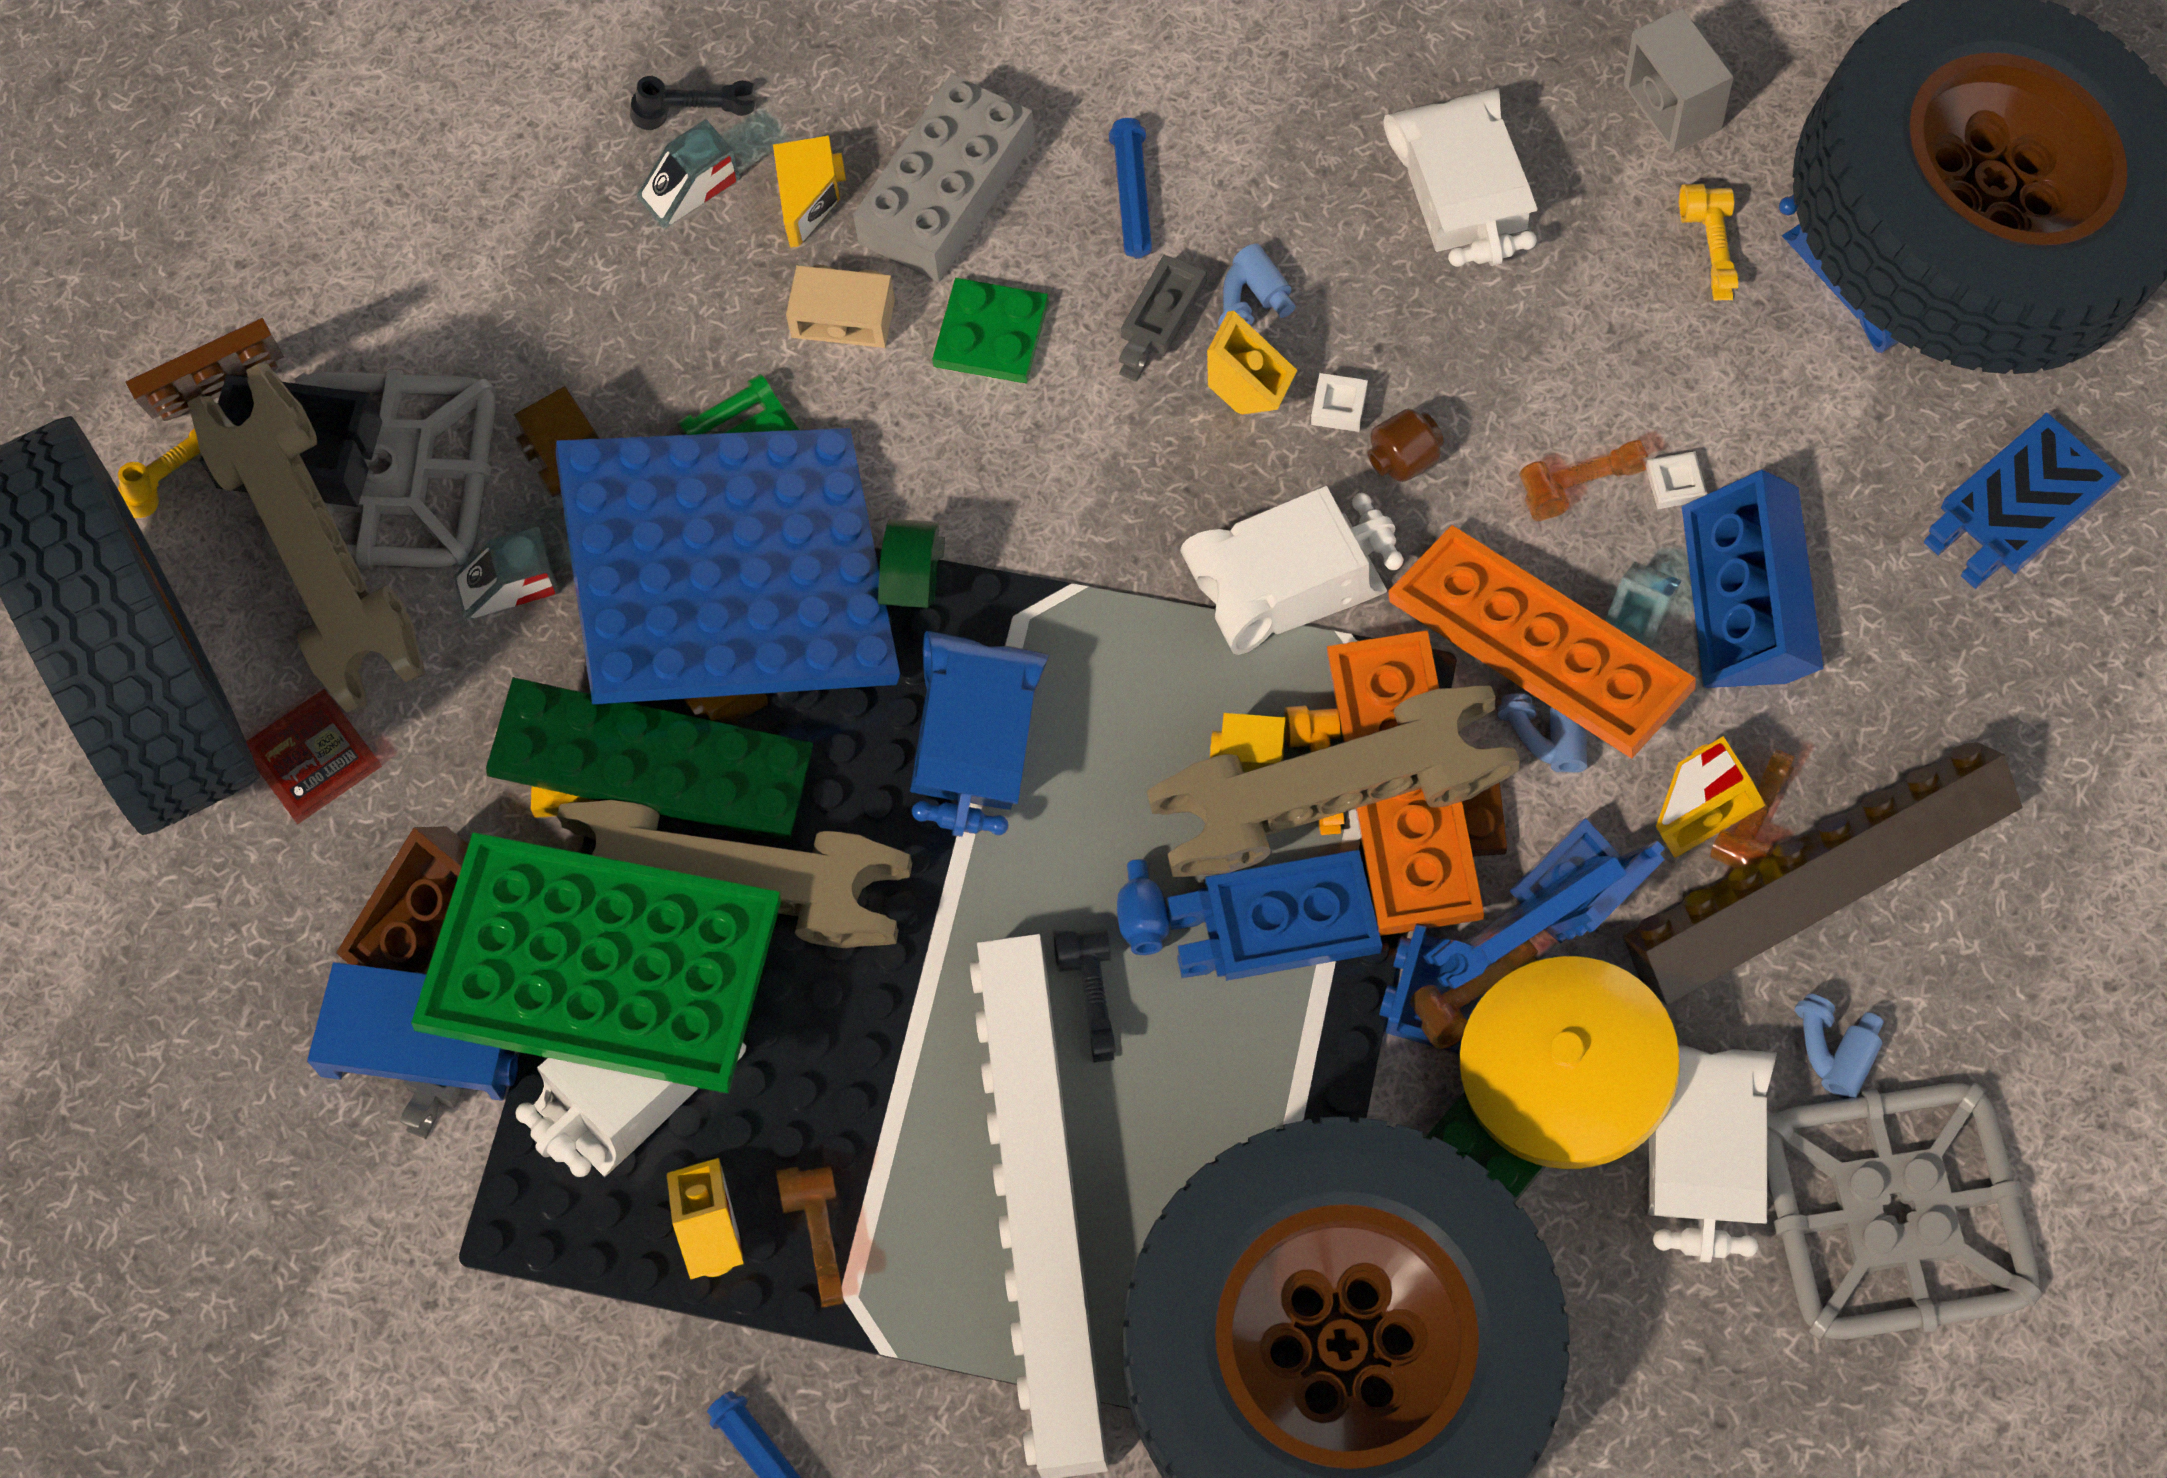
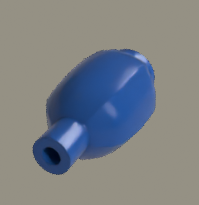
M1136 859L1127 863L1129 881L1118 893V923L1122 937L1131 944L1132 953L1151 955L1162 950V940L1169 934L1168 909L1163 891L1154 881L1149 879L1147 861Z

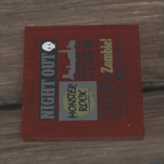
M325 688L246 741L258 772L297 825L382 767Z

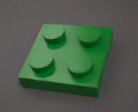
M955 278L932 358L933 367L1027 384L1049 304L1048 294Z

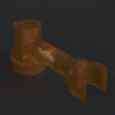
M1641 440L1630 441L1618 449L1612 450L1607 456L1551 473L1547 464L1543 461L1526 465L1520 471L1519 477L1527 492L1525 503L1532 518L1540 522L1562 515L1569 507V500L1564 489L1573 487L1575 484H1583L1584 482H1589V480L1593 481V479L1596 480L1613 474L1615 476H1630L1645 471L1647 468L1643 459L1648 457Z
M1778 749L1774 751L1757 788L1765 806L1740 820L1734 834L1722 829L1714 842L1710 858L1736 869L1743 865L1754 864L1773 853V845L1755 837L1776 797L1781 793L1793 772L1794 767L1791 765L1795 760V756Z
M1529 939L1488 966L1483 974L1455 989L1451 988L1441 994L1436 986L1427 985L1414 993L1410 999V1006L1423 1022L1422 1031L1435 1048L1445 1049L1462 1039L1468 1020L1460 1011L1461 1007L1470 1003L1471 1000H1475V997L1478 998L1480 995H1483L1484 992H1487L1507 974L1529 963L1539 961L1535 956L1538 954V950Z
M831 1166L799 1172L798 1167L776 1170L783 1213L805 1210L822 1308L844 1304L826 1200L836 1198Z

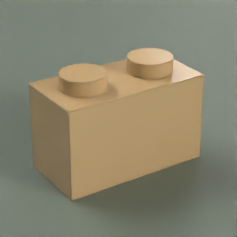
M796 265L786 312L791 338L886 348L895 302L891 275H883L874 270H861L859 272L836 270L827 265H814L812 267Z

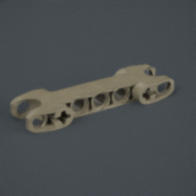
M258 363L246 370L254 406L251 416L241 426L234 425L224 414L219 404L214 402L210 396L202 397L200 395L188 401L199 450L214 479L224 490L230 492L243 484L245 485L314 621L313 624L300 630L297 634L302 653L313 674L324 684L346 713L354 712L367 705L366 692L362 685L359 670L363 658L369 652L374 651L382 654L391 664L396 674L401 676L405 682L414 681L426 675L416 640L414 625L401 600L389 586L385 585L372 593L369 592L300 456V453L317 445L315 431L302 405L292 396L268 364Z
M1480 685L1436 689L1413 696L1395 707L1393 713L1398 724L1397 727L1244 773L1239 757L1228 754L1193 763L1179 773L1161 781L1146 791L1152 814L1169 815L1190 812L1202 818L1206 824L1201 834L1188 842L1178 845L1167 854L1173 877L1225 874L1255 865L1266 859L1271 853L1266 837L1268 835L1411 791L1422 789L1428 806L1444 807L1471 799L1482 791L1507 779L1519 771L1520 760L1515 747L1508 748L1502 746L1490 749H1477L1466 744L1459 735L1463 728L1486 717L1488 713L1495 710L1496 698L1492 687Z
M603 800L560 804L557 819L561 822V828L595 840L596 848L592 853L593 856L780 891L781 904L778 914L797 916L798 922L795 934L810 943L839 948L896 944L899 932L896 921L888 918L886 915L871 912L860 907L857 899L863 888L873 881L909 878L912 868L910 854L871 841L860 835L824 831L816 834L813 852L808 853L657 831L660 818L659 813L650 807L631 802Z

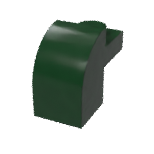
M891 518L888 520L881 551L878 604L928 608L935 602L937 562L944 557L945 537L939 536V522Z

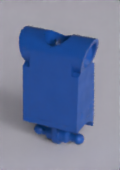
M932 631L925 632L923 640V668L927 693L910 792L956 800V804L944 802L940 806L929 805L925 801H919L912 807V815L916 820L935 821L940 828L952 830V835L962 837L964 832L977 834L981 830L989 831L994 835H1003L1007 832L1009 824L1004 816L984 815L981 809L969 807V805L972 803L1011 810L1013 803L1018 804L1034 692L1050 654L1011 646L988 647L964 637Z

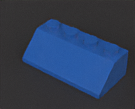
M1761 469L1683 505L1682 514L1703 687L1718 688L1787 684L1824 669L1799 487Z

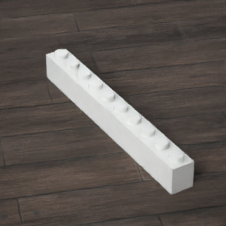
M1040 934L977 943L979 961L970 962L973 991L974 993L983 992L985 1010L977 1011L975 1015L979 1042H988L990 1061L981 1062L984 1090L986 1094L994 1093L996 1105L995 1112L987 1113L991 1145L1000 1144L1002 1163L993 1164L995 1190L997 1196L1006 1195L1008 1215L999 1216V1229L1003 1249L1012 1248L1014 1268L1005 1269V1282L1009 1302L1018 1301L1020 1321L1011 1322V1336L1015 1356L1024 1355L1026 1376L1017 1377V1389L1021 1410L1030 1409L1032 1431L1023 1432L1026 1462L1028 1466L1037 1465L1041 1478H1063L1107 1472L1109 1470L1045 951Z

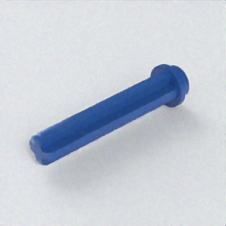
M1122 118L1113 123L1112 129L1109 131V141L1114 145L1123 247L1126 256L1141 259L1152 251L1142 146L1146 139V130L1137 119Z
M729 1391L711 1404L707 1410L711 1417L709 1425L712 1429L720 1428L758 1478H802L745 1407L748 1403L745 1396L737 1397L733 1391Z

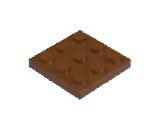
M262 317L126 381V384L134 400L152 419L161 415L163 421H168L189 411L188 401L200 395L210 396L212 399L219 398L226 375L243 377L247 375V369L258 363L268 364L275 371L278 368L275 361L284 358Z

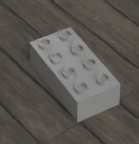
M951 73L854 212L853 218L858 243L940 282L1034 144L1035 133L1032 110Z

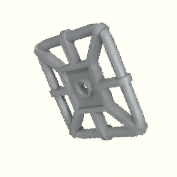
M388 369L387 374L324 371L307 375L303 372L294 379L296 384L357 392L383 393L379 414L382 420L381 429L372 460H364L369 468V466L377 465L379 458H386L390 466L389 469L381 474H374L373 471L368 470L358 507L325 503L330 515L335 512L362 513L357 545H346L359 570H373L374 565L441 568L454 564L461 567L470 560L468 554L472 551L476 540L484 484L490 481L492 467L488 464L496 414V389L487 379L479 380L465 376L404 374L402 369ZM403 393L457 395L425 420L397 419L400 398H402ZM477 408L469 459L432 458L435 437L471 410ZM429 478L465 480L455 538L424 505ZM380 515H414L443 548L375 546ZM264 525L265 541L263 549L272 559H282Z
M1974 1082L1972 1086L1965 1083H1945L1879 1094L1877 1089L1862 1091L1861 1097L1791 1107L1777 1112L1775 1115H1767V1175L1778 1217L1773 1224L1776 1236L1783 1238L1799 1309L1805 1322L1811 1327L1809 1333L1817 1339L1821 1340L1825 1336L1829 1339L1846 1340L1919 1328L1921 1333L1937 1330V1325L2010 1314L2024 1309L2026 1306L2033 1307L2041 1296V1292L2038 1289V1267L2019 1199L2024 1197L2021 1183L2014 1181L1997 1115L1989 1098L1984 1095L1986 1091L1984 1087ZM1960 1104L1930 1149L1892 1154L1883 1115ZM1972 1112L1992 1186L1951 1193L1942 1156ZM1865 1118L1875 1158L1842 1163L1796 1133L1793 1129ZM1783 1146L1832 1178L1840 1211L1808 1216L1799 1215ZM1891 1197H1900L1902 1203L1910 1204L1912 1211L1906 1215V1223L1898 1224L1894 1215H1885L1883 1208L1890 1205ZM1998 1204L2016 1275L2011 1274L1964 1243L1956 1210ZM1844 1228L1853 1266L1823 1309L1804 1234ZM1954 1258L2004 1292L1933 1303L1928 1295L1921 1263ZM1903 1266L1913 1307L1843 1318L1836 1317L1865 1272Z

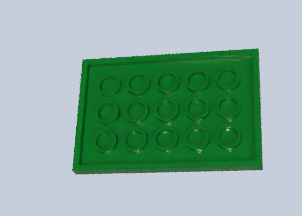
M473 832L411 1021L412 1027L416 1032L729 1094L780 908V891Z

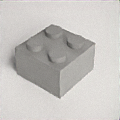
M1680 8L1632 32L1623 85L1670 150L1675 153L1722 130L1734 75L1729 62L1723 56H1718L1708 43L1703 27L1698 22H1692L1683 8Z

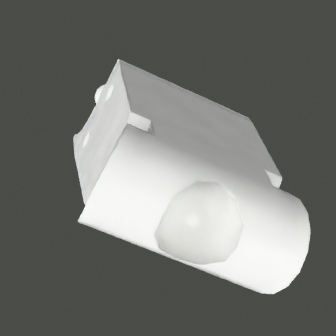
M1499 88L1455 98L1446 103L1429 104L1385 115L1383 122L1387 139L1403 165L1408 167V173L1436 252L1454 248L1450 251L1448 259L1451 265L1456 267L1470 261H1474L1477 264L1489 262L1490 266L1502 264V259L1511 257L1515 250L1534 248L1537 243V237L1534 232L1525 230H1528L1529 213L1537 211V206L1504 121L1501 119ZM1524 231V232H1522L1520 235H1516V236H1511V235H1509V234H1513V233H1517V232ZM1471 244V246H1470V247H1467V248H1463V249H1462V248H1455V247H1459V246Z
M1325 486L1236 523L1231 531L1217 529L1200 532L1188 538L1182 544L1180 551L1199 588L1216 604L1214 618L1233 654L1241 655L1253 650L1264 642L1272 632L1277 635L1387 592L1368 555L1373 551L1381 553L1385 566L1390 570H1398L1402 566L1404 559L1394 546L1396 543L1394 536L1396 528L1391 518L1383 516L1380 510L1372 507V501L1368 494L1363 492L1357 493L1352 499L1353 508L1361 516L1359 525L1352 527L1346 514L1341 513L1328 487Z
M742 1043L738 1060L746 1051L744 1043ZM547 1058L537 1067L544 1082L542 1094L534 1105L531 1103L520 1104L516 1109V1118L531 1129V1137L537 1142L536 1150L543 1157L551 1156L556 1162H565L570 1167L572 1174L577 1177L588 1175L591 1170V1164L606 1177L679 1108L698 1087Z
M1678 1045L1680 1072L1675 1098L1663 1122L1649 1137L1647 1215L1698 1219V1228H1686L1681 1233L1671 1232L1667 1229L1658 1230L1653 1236L1654 1245L1662 1251L1680 1249L1685 1255L1698 1256L1699 1262L1710 1263L1712 1257L1725 1258L1730 1253L1751 1257L1758 1251V1242L1754 1237L1749 1235L1731 1237L1727 1231L1715 1230V1222L1767 1223V1097L1765 1095L1773 1072L1777 1052L1731 1049L1710 1054L1689 1046Z

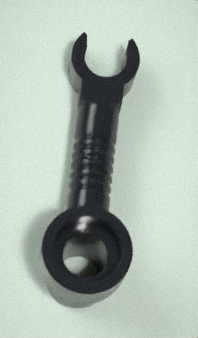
M645 76L638 81L636 93L631 99L630 118L637 127L644 130H654L666 121L669 108H722V110L732 112L738 116L748 115L754 111L755 101H743L737 97L752 94L753 83L741 80L732 85H725L721 89H665L661 79L655 76Z
M1075 928L1053 930L1054 952L1058 972L1079 970L1081 972L1093 1062L1115 1060V1041L1111 1021L1109 1020L1107 1001L1105 1000L1106 996L1100 964L1101 961H1109L1111 958L1107 929L1076 933Z

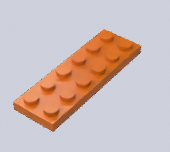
M1453 525L1388 590L1390 603L1631 759L1681 706L1696 687V678Z
M1428 630L1327 646V657L1339 713L1343 743L1397 727L1398 724L1393 713L1396 706L1413 696L1439 689ZM1418 789L1356 808L1380 936L1414 931L1416 924L1426 926V929L1484 920V909L1462 801L1444 807H1430L1426 802L1422 789Z

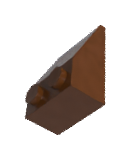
M447 826L414 827L336 954L351 965L427 974L469 844Z

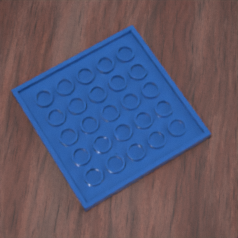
M851 428L560 440L556 442L555 453L592 704L897 685L900 672L887 607L885 604H878L879 567Z

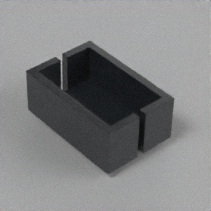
M226 375L217 404H219L224 414L234 425L241 426L251 416L254 406L252 392L247 381L248 377ZM282 382L292 396L302 405L315 431L317 445L300 453V456L324 503L358 507L369 470L364 459L372 460L382 425V420L369 394ZM201 454L200 462L217 489H223L214 479ZM244 484L231 490L248 493Z

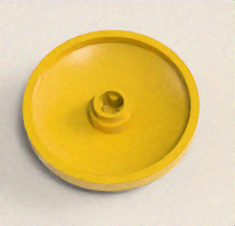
M1560 956L1546 958L1529 963L1507 974L1495 983L1477 1003L1466 1024L1460 1048V1071L1463 1087L1471 1110L1488 1135L1510 1153L1534 1164L1550 1168L1582 1169L1595 1167L1619 1159L1636 1149L1663 1122L1675 1098L1679 1081L1680 1061L1677 1036L1673 1023L1661 1001L1649 987L1628 971L1608 962L1588 957Z

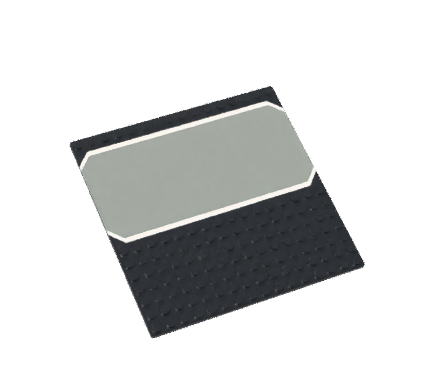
M875 548L880 572V560L882 549ZM939 560L937 562L935 602L928 608L886 605L900 672L897 685L798 691L799 697L782 708L775 705L768 694L765 693L768 705L733 724V726L813 743V751L790 843L659 814L660 818L657 831L808 853L813 852L816 834L824 831L860 835L871 841L910 854L912 868L909 878L873 881L863 888L857 899L860 907L871 912L886 915L888 918L896 921L897 929H899L896 944L839 948L810 943L795 934L798 922L797 916L778 914L743 1039L746 1051L737 1061L729 1094L698 1088L606 1177L592 1164L588 1175L577 1177L572 1174L570 1167L565 1162H556L551 1156L543 1157L536 1150L537 1142L531 1137V1129L525 1123L518 1121L516 1109L522 1103L534 1105L542 1094L544 1082L537 1067L547 1057L520 1052L517 1077L507 1093L459 1252V1261L464 1267L1017 1385V1377L1026 1376L1024 1355L1015 1356L1011 1336V1322L1020 1321L1018 1301L1009 1302L1006 1290L1005 1269L1014 1268L1012 1248L1003 1249L1000 1237L999 1216L1008 1215L1006 1195L997 1196L994 1184L993 1164L1002 1163L1000 1144L991 1145L988 1131L987 1113L995 1112L996 1105L994 1093L986 1094L983 1085L981 1062L990 1061L988 1042L980 1043L978 1038L975 1013L985 1009L983 992L974 993L970 962L979 961L977 943L1040 934L1046 957L1100 1403L1130 1409L1123 1363L1124 1313L1130 1279L1138 1255L1143 1248V1243L1155 1220L1160 1217L1163 1208L1178 1189L1186 1185V1181L1206 1163L1215 1161V1156L1238 1142H1241V1144L1248 1142V1137L1274 1127L1276 1130L1283 1129L1284 1124L1312 1119V1122H1320V1119L1325 1117H1349V1121L1358 1122L1359 1117L1367 1118L1387 1018L1380 1016L1379 1013L1387 985L1393 986L1396 967H1393L1401 937L1403 936V933L1380 936L1382 950L1379 954L1226 981L1225 976L1217 977L1216 970L1207 975L1181 978L1177 955H1179L1178 946L1208 940L1205 922L1196 927L1175 930L1170 928L1169 934L1162 940V950L1155 954L1137 955L1132 953L1131 944L1121 935L1117 915L1118 893L1129 881L1127 872L1128 862L1136 859L1147 861L1149 879L1154 881L1163 891L1167 907L1168 897L1196 892L1200 888H1206L1205 878L1218 875L1206 874L1173 877L1167 854L1178 845L1188 842L1201 834L1206 824L1202 818L1190 812L1169 815L1152 814L1146 791L1193 763L1210 758L1212 730L1222 731L1223 713L1284 717L1285 707L1306 705L1308 710L1337 708L1327 657V646L1375 638L1302 625L1278 635L1272 632L1264 642L1253 650L1236 655L1232 653L1214 618L1216 609ZM926 631L968 638L988 647L1011 646L1050 654L1034 692L1018 804L1013 803L1011 810L972 803L969 805V807L981 809L984 815L1004 816L1008 821L1009 828L1003 835H994L989 831L981 830L977 834L964 832L962 837L953 836L952 830L940 828L935 821H918L912 815V807L919 801H925L929 805L940 806L944 802L956 804V800L910 792L927 693L923 668V640ZM1432 649L1439 689L1452 688L1457 663L1456 656L1448 651ZM684 699L629 702L694 717ZM1341 727L1340 738L1330 739L1331 746L1343 743ZM1285 739L1283 761L1311 753L1309 746L1288 748ZM1356 809L1343 812L1344 824H1341V834L1321 835L1317 820L1266 836L1271 848L1270 855L1255 865L1236 870L1241 871L1359 850L1373 905ZM585 836L580 853L592 855L596 848V841ZM1075 928L1076 933L1107 929L1111 958L1109 961H1101L1100 964L1106 996L1105 1000L1107 1001L1106 1005L1115 1041V1060L1093 1062L1081 972L1079 970L1058 972L1054 952L1053 930ZM719 1158L739 1232L744 1264L734 1266L730 1271L720 1276L708 1277L704 1275L690 1279L672 1224L667 1173ZM1301 1291L1291 1298L1294 1310L1302 1316L1311 1317L1322 1310V1303L1319 1297L1312 1292ZM1289 1342L1277 1343L1270 1350L1273 1362L1281 1368L1290 1369L1296 1367L1301 1362V1354L1298 1348ZM1314 1387L1305 1393V1402L1309 1409Z

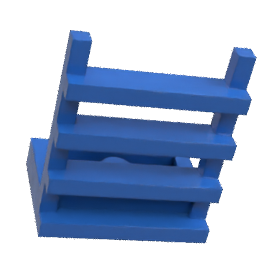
M1584 818L1578 821L1509 891L1520 903H1523L1593 856H1615L1625 870L1626 876L1545 928L1561 944L1566 939L1572 940L1576 935L1580 937L1587 931L1589 933L1593 932L1665 860L1660 855L1665 848L1659 841H1655L1621 856L1600 832Z

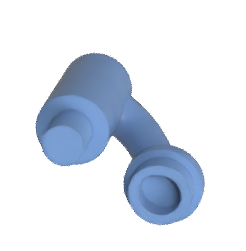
M1255 243L1239 251L1234 257L1233 265L1225 277L1223 286L1224 313L1218 320L1219 327L1227 312L1233 310L1250 326L1252 325L1254 318L1251 315V307L1246 302H1240L1242 286L1244 284L1249 286L1265 309L1273 307L1280 318L1289 316L1296 308L1289 297L1292 290L1291 286L1263 248Z
M1513 693L1501 698V705L1497 708L1498 717L1501 720L1510 722L1522 743L1535 757L1551 764V769L1555 772H1582L1587 768V731L1585 728L1554 708H1551L1549 740L1530 721L1536 716V707L1532 704V698L1529 695Z
M1807 994L1804 1000L1798 1001L1795 1012L1803 1019L1805 1044L1809 1061L1817 1075L1822 1078L1821 1084L1827 1091L1843 1099L1857 1098L1883 1044L1878 1034L1884 1021L1873 1013L1865 1012L1858 1026H1849L1833 1056L1828 1050L1823 1028H1830L1835 1020L1833 1016L1835 1006L1819 995Z

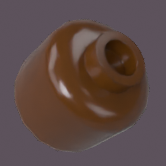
M1408 408L1372 429L1370 437L1372 448L1367 451L1373 468L1379 475L1384 476L1388 473L1393 479L1399 482H1406L1439 462L1440 447L1444 445V439L1437 423L1428 413L1423 412L1420 414Z

